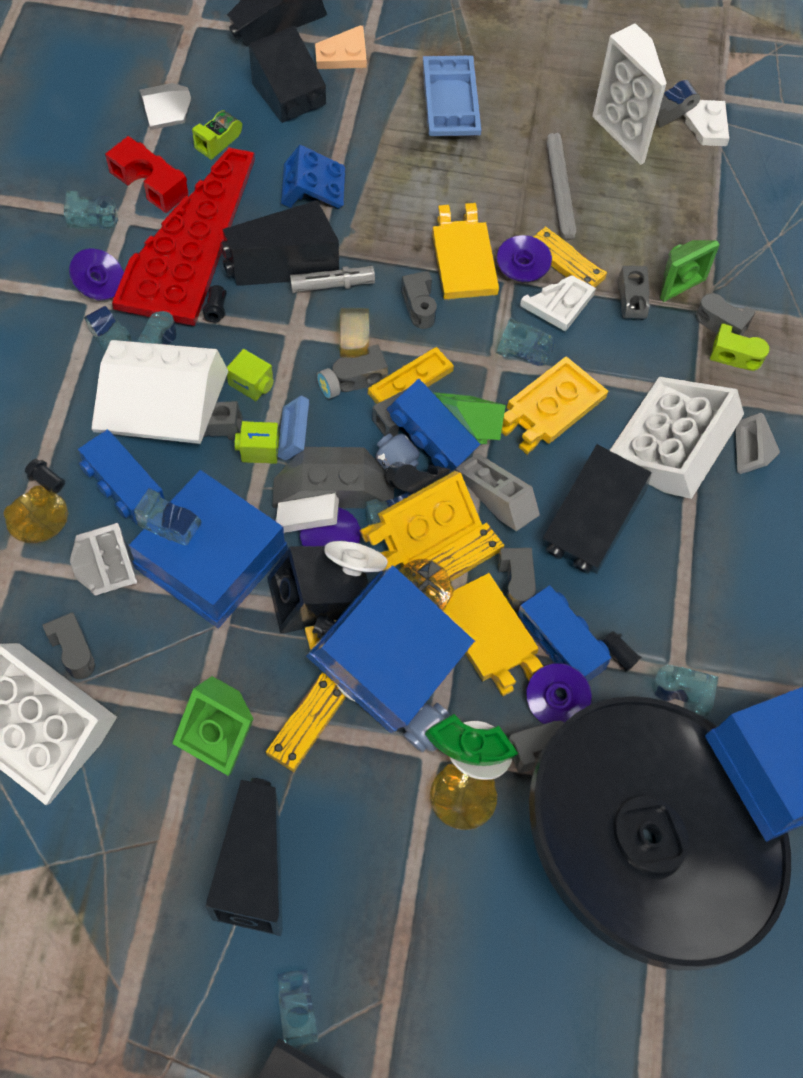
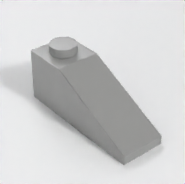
M477 453L455 469V471L461 472L464 482L497 519L515 531L540 516L533 487Z

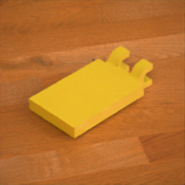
M465 203L466 214H464V221L451 222L450 206L439 205L438 226H433L432 236L443 299L498 295L499 285L486 222L478 223L476 203Z
M566 356L508 401V411L504 413L501 433L507 436L516 428L518 423L523 426L527 431L522 435L524 441L520 443L519 448L528 455L542 439L548 444L554 441L607 397L609 391Z
M454 471L378 513L381 520L380 523L369 525L359 531L365 542L370 541L373 546L383 539L385 540L389 550L380 552L388 561L387 567L383 570L384 572L392 565L395 567L400 564L401 568L404 569L408 563L414 566L480 527L482 523L461 472Z
M490 573L447 593L449 596L447 600H445L447 598L446 595L440 597L443 603L439 608L475 640L465 653L482 681L492 678L502 697L513 692L514 688L512 685L516 683L508 670L520 665L525 676L530 681L534 673L544 667L535 656L538 653V646ZM440 598L435 599V604L440 601Z

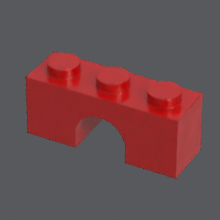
M127 136L105 153L109 173L127 186L137 179L146 178L143 183L147 200L163 212L167 213L181 202L185 196L189 195L185 174L181 170L170 166L161 156L153 154L143 143L136 142Z

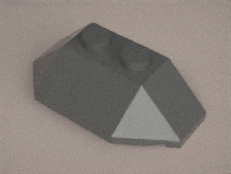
M304 447V450L298 453L274 478L273 508H278V503L335 493L339 499V508L387 509L389 507L386 501L394 499V487L390 486L387 482L386 471L364 447Z

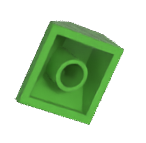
M692 240L684 245L675 246L669 253L665 267L660 299L665 302L705 281L720 244L715 240Z
M432 392L480 444H487L488 439L500 440L505 404L471 395Z
M213 676L196 686L191 693L172 744L229 776L233 771L254 719L240 691Z

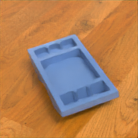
M423 56L424 93L429 136L481 135L473 56Z

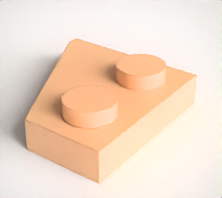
M363 26L355 27L315 43L317 69L367 68Z

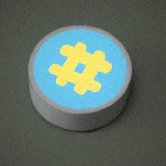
M329 368L317 373L318 385L323 395L327 399L338 396L341 389L335 373Z

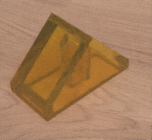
M341 308L340 357L356 358L367 355V347H369V308Z

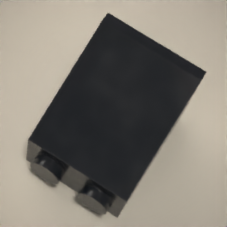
M295 26L249 44L252 84L282 123L326 105V84Z
M290 546L267 577L280 633L293 632L314 626L319 615L324 617L329 615L331 620H337L369 583L366 572H362L360 576L346 574L343 572L342 566L326 556L324 552L325 546Z

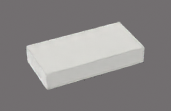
M333 493L278 503L276 522L283 526L284 533L337 524L339 499Z

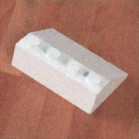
M633 24L610 35L592 117L641 165L646 159L665 91L666 81L653 40L637 24Z
M111 340L100 365L92 422L93 432L103 433L108 429L112 434L201 444L228 373V369L218 350Z
M659 377L610 451L651 471L649 485L664 493L692 499L744 415L738 390Z
M0 644V770L42 803L49 805L100 746L117 716L21 644Z

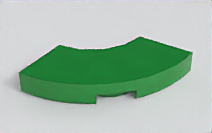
M455 714L431 727L425 733L430 742L441 752L457 761L470 765H497L514 758L518 754L499 726L490 729H475L464 724Z

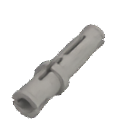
M373 265L350 269L348 266H345L341 270L290 275L292 293L334 287L350 289L353 285L375 283Z

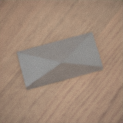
M759 413L740 420L735 428L737 472L743 474L767 466L780 453V450L764 414Z

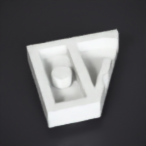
M700 100L696 107L684 114L686 117L685 124L695 133V137L701 145H728L729 131L725 101Z
M571 275L562 279L558 284H551L542 288V293L533 297H529V295L524 296L521 299L520 306L566 332L594 296L596 288Z

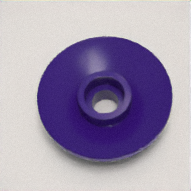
M526 235L514 236L504 241L498 249L497 264L500 270L513 280L521 282L538 280L551 267L552 255L548 246L535 237Z
M84 249L74 255L69 265L70 278L82 294L95 300H110L114 298L124 271L112 255L99 249Z
M553 663L540 668L531 677L527 687V702L531 712L541 723L547 724L553 721L566 722L575 713L591 705L592 692L586 677L578 669L563 663ZM558 688L566 691L567 697L565 699L557 696L556 690Z

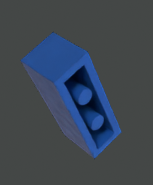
M420 379L416 380L386 409L390 413L393 422L403 427L411 435L412 442L418 448L426 451L431 457L434 466L450 469L451 472L480 445Z
M108 429L78 449L82 459L79 462L81 469L89 478L91 476L96 478L98 481L96 484L106 498L111 496L116 501L114 505L123 518L130 517L137 525L166 505L162 489Z
M549 585L520 605L517 616L530 635L554 663H563L578 669L588 682L606 670L612 658L608 647L601 640H596L589 631L588 624L581 616H576L563 594L560 592L556 593Z

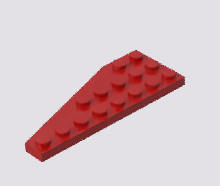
M228 148L211 167L210 174L204 180L200 179L195 185L194 192L189 197L185 196L161 223V229L154 236H149L144 242L145 247L138 254H133L128 261L112 301L114 310L192 326L196 325L222 253L220 242L224 241L222 229L231 227L255 162L254 152Z

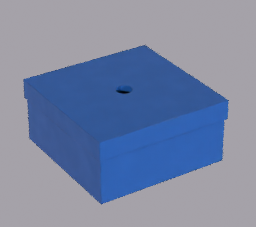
M199 470L170 501V503L186 508L197 515L185 535L183 536L173 529L162 527V510L129 544L134 558L132 562L137 571L219 629L286 553L288 546L287 542H285L282 525Z
M392 565L384 572L380 571L374 576L306 657L388 732L392 733L410 723L475 640Z
M803 687L733 713L718 727L705 735L766 842L803 826Z

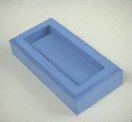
M299 396L283 406L278 446V457L283 460H288L304 450L309 399L303 396Z

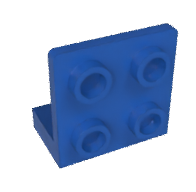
M299 145L284 163L281 204L291 208L306 193L340 209L344 205L345 166Z

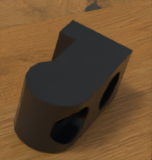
M395 462L388 467L386 479L390 486L416 493L447 476L450 473V469L429 464L427 472H423L413 465Z

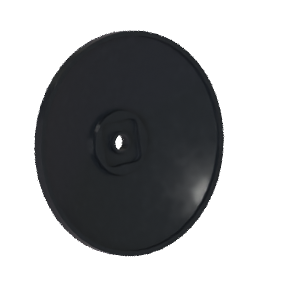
M617 697L589 705L575 713L549 739L536 763L531 781L529 812L533 839L544 871L564 904L575 917L595 936L624 955L642 963L672 970H701L728 963L760 943L771 931L782 912L791 879L789 835L785 833L770 841H765L705 737L707 733L717 727L716 725L693 711L667 701L648 697ZM644 829L654 834L656 844L646 840L643 833Z

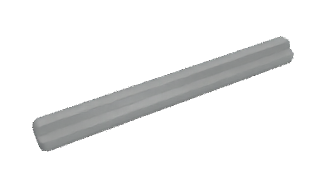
M550 133L547 136V147L561 237L564 240H572L575 238L577 231L562 138L559 133Z

